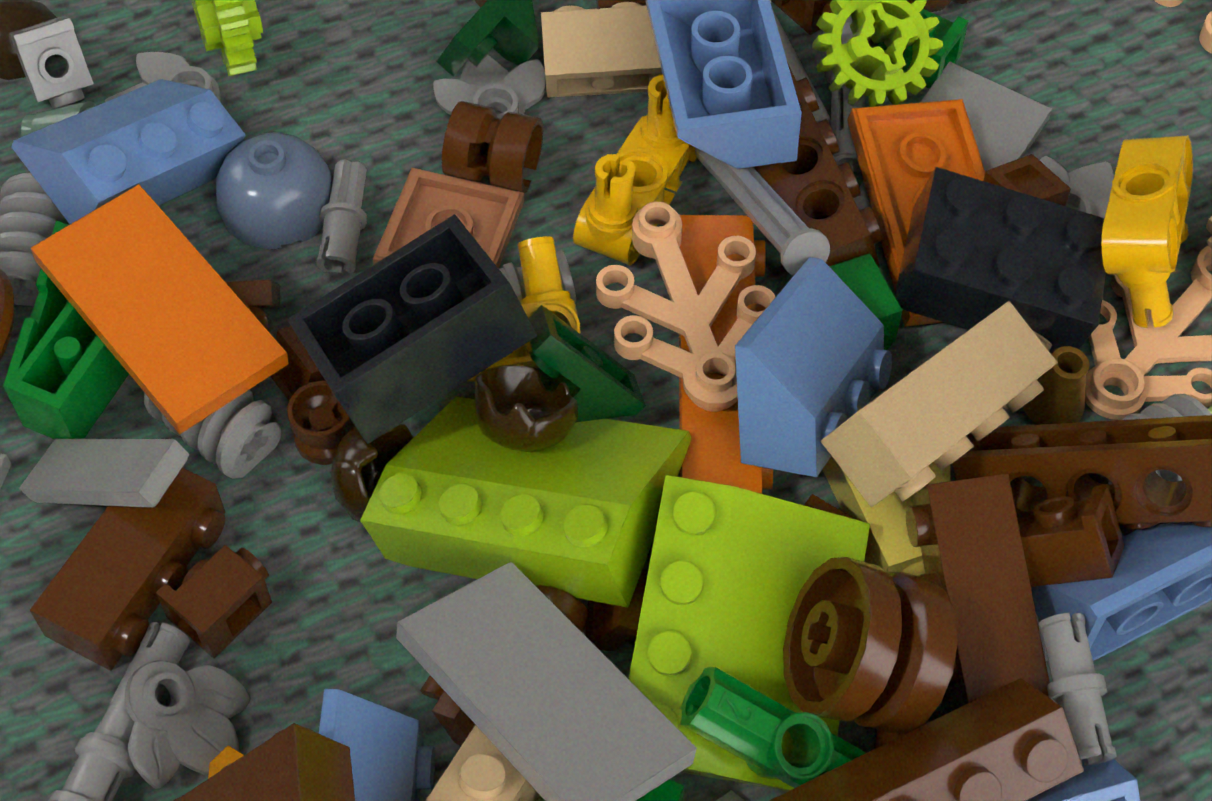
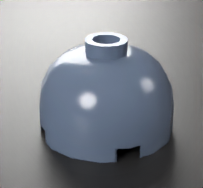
M280 132L257 134L241 141L225 157L216 176L217 209L228 232L246 245L264 249L282 248L281 245L292 244L298 240L302 243L313 238L323 228L319 214L322 206L329 203L333 177L319 151L297 136Z

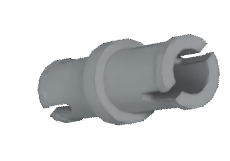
M1062 613L1041 620L1038 623L1039 629L1043 634L1053 679L1047 685L1049 698L1063 707L1081 763L1083 759L1084 766H1089L1116 758L1117 755L1115 747L1112 746L1101 696L1107 693L1104 675L1095 672L1085 629L1086 621L1084 614L1074 613L1070 617V613Z

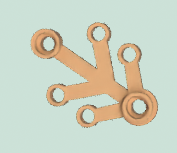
M651 202L640 209L633 218L632 242L635 249L641 255L656 260L671 301L634 285L632 272L624 266L609 265L600 270L596 277V296L598 301L605 307L611 309L623 308L637 314L626 316L616 324L614 329L615 350L625 359H641L682 378L686 394L698 407L713 412L726 410L738 401L735 345L764 312L752 311L747 306L757 303L767 308L775 299V295L770 289L760 285L749 286L742 290L737 303L738 319L721 344L717 346L710 327L740 279L752 273L755 265L756 248L749 239L742 236L725 238L718 247L717 267L698 295L679 248L682 240V220L680 215L666 203ZM653 224H660V225H664V226L655 227V226H652V225H653ZM731 254H739L744 256L746 259L742 261H732L728 259L727 256ZM611 283H619L625 286V288L619 291H612L607 289L606 286ZM648 320L683 335L690 352L654 338L653 327ZM636 333L644 337V339L639 342H629L624 337L628 334ZM718 373L725 377L714 380L708 378L706 374Z
M1209 245L1199 252L1191 271L1193 283L1172 305L1174 313L1172 320L1161 327L1154 328L1151 310H1147L1148 328L1139 327L1133 322L1129 289L1123 285L1116 274L1113 275L1111 285L1114 292L1123 298L1135 348L1125 359H1121L1113 333L1117 312L1110 303L1102 300L1100 314L1107 319V323L1098 324L1089 336L1095 367L1090 369L1086 375L1085 391L1086 404L1098 415L1108 419L1122 420L1132 413H1138L1144 402L1164 401L1173 394H1187L1197 399L1205 407L1212 405V393H1199L1191 384L1194 381H1202L1207 383L1212 389V370L1208 368H1195L1189 371L1187 375L1146 376L1155 364L1212 361V335L1180 337L1212 301V274L1208 272L1212 271V249ZM1108 385L1117 386L1124 392L1125 396L1112 394L1104 387Z

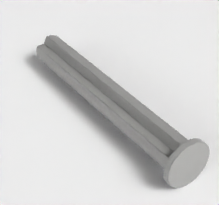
M695 147V155L780 252L781 263L788 273L794 276L809 257L820 258L826 263L830 253V244L826 236L817 229L808 228L753 167L736 169Z

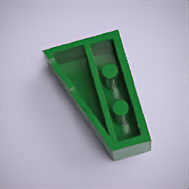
M56 220L51 235L68 225ZM40 269L36 281L39 291L31 317H25L3 387L24 427L54 440L84 439L129 373L46 273Z

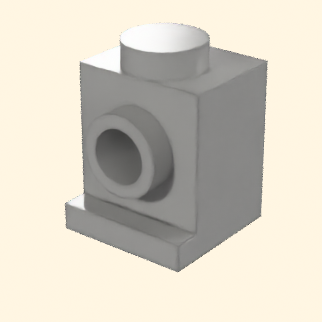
M61 16L9 33L32 95L37 102L48 99L51 108H58L85 98L82 88L94 83L70 17ZM58 54L64 57L66 70L63 74L51 76L46 72L45 62L51 55Z

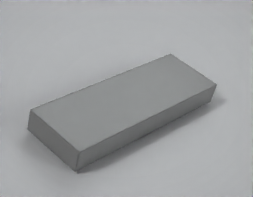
M55 439L19 489L30 500L37 503L155 507L188 460L187 458L190 454L175 439Z

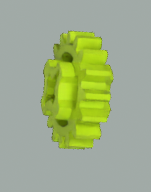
M191 0L206 52L215 49L220 50L227 74L230 77L256 71L255 63H257L253 50V40L262 38L263 27L255 0Z
M832 0L829 6L833 13L824 12L816 24L826 33L818 35L812 43V49L826 52L827 55L816 66L817 71L828 72L832 70L836 76L832 80L829 89L834 92L842 86H846L850 89L848 104L854 105L864 95L868 96L870 107L881 106L886 96H888L892 105L902 104L907 99V91L916 96L926 86L922 76L930 77L939 67V64L928 56L936 54L943 47L942 40L929 37V32L939 23L938 18L929 17L923 19L919 13L927 1L915 0L911 4L907 0ZM851 17L853 22L850 28L853 37L847 43L842 44V30L846 20ZM871 38L874 43L884 42L887 49L884 52L881 46L871 48L868 40ZM913 45L912 60L909 68L904 73L903 67L906 65L903 52L908 46ZM857 71H859V72H861V73H863V74H865V75L870 76V78H867V77L861 75V74L858 73Z

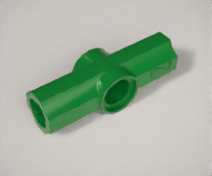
M707 667L703 670L699 678L689 686L680 706L682 710L680 725L745 760L749 768L758 776L767 779H779L793 788L866 754V752L831 733L827 724L817 715L807 712L796 713L716 667ZM786 730L793 741V752L788 762L782 753L781 747L782 738Z

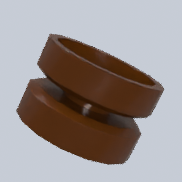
M838 557L827 560L813 571L800 590L788 620L783 647L784 679L791 700L802 712L833 720H854L859 726L888 733L907 734L925 724L941 703L954 669L958 644L956 613L947 592L932 580L904 572L887 573L878 565L853 558Z

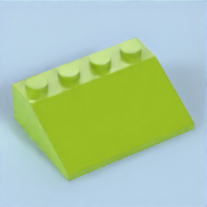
M456 396L386 464L360 521L384 558L410 567L479 579L512 562L535 586H550L563 590L579 599L628 608L654 540L665 476L678 477L692 437L690 432L686 430L612 419H599L576 422L567 436L555 446L531 452L517 451L493 442L482 433L477 421L475 399Z
M670 475L665 476L629 680L697 748L693 764L681 772L786 792L794 789L779 779H767L758 776L749 768L745 760L680 725L682 718L680 706L689 686L699 678L703 670L707 667H716L796 713L802 712L791 700L784 679L783 647L790 614L800 590L810 575L827 560L838 557H849L860 561L865 560L870 523L735 486ZM818 716L827 724L830 732L837 736L840 720ZM786 730L782 738L781 747L782 753L788 762L793 752V741Z

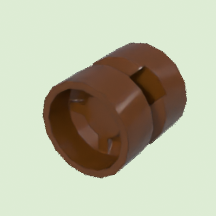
M465 101L458 102L451 113L444 136L441 162L443 173L474 182H479L484 176H488L492 186L526 193L531 180L523 179V168L536 170L539 163L544 133L542 119L510 111L505 113L502 118H497L496 112L492 107Z

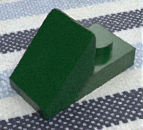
M487 0L454 36L436 62L454 77L468 60L477 67L492 49L497 51L504 59L516 65L528 61L539 47L532 0Z
M543 305L528 318L537 334V337L529 341L531 345L530 357L544 373L552 377L544 386L546 389L554 392L557 390L559 383L565 382L567 384L569 394L578 403V418L576 422L637 415L646 406L633 373Z

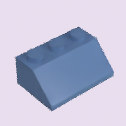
M645 0L677 137L736 169L797 161L802 112L770 0Z
M160 79L13 140L11 148L69 224H72L138 184L159 206L216 178L227 154L243 141L246 135L210 89Z
M808 258L735 345L741 463L817 477L831 457L820 441L869 404L878 388L884 389L889 381L892 356L890 351L884 350V325L820 258Z
M1191 522L1158 523L1149 528L1138 529L1126 536L1121 532L1125 547L1112 578L1032 587L1031 591L1036 614L1041 620L1062 613H1070V617L1074 613L1084 614L1086 634L1094 661L1212 600V527H1200Z
M324 689L319 734L350 747L355 801H419L420 789L432 790L435 773L434 746H424L419 720L339 689Z

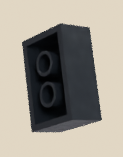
M935 167L913 207L895 298L902 310L968 330L1010 301L1029 327L1052 344L1049 349L1051 355L1056 349L1064 346L1080 349L1099 323L1106 278L1101 246L1104 218Z
M455 214L287 319L367 444L397 427L403 421L537 337L510 282Z

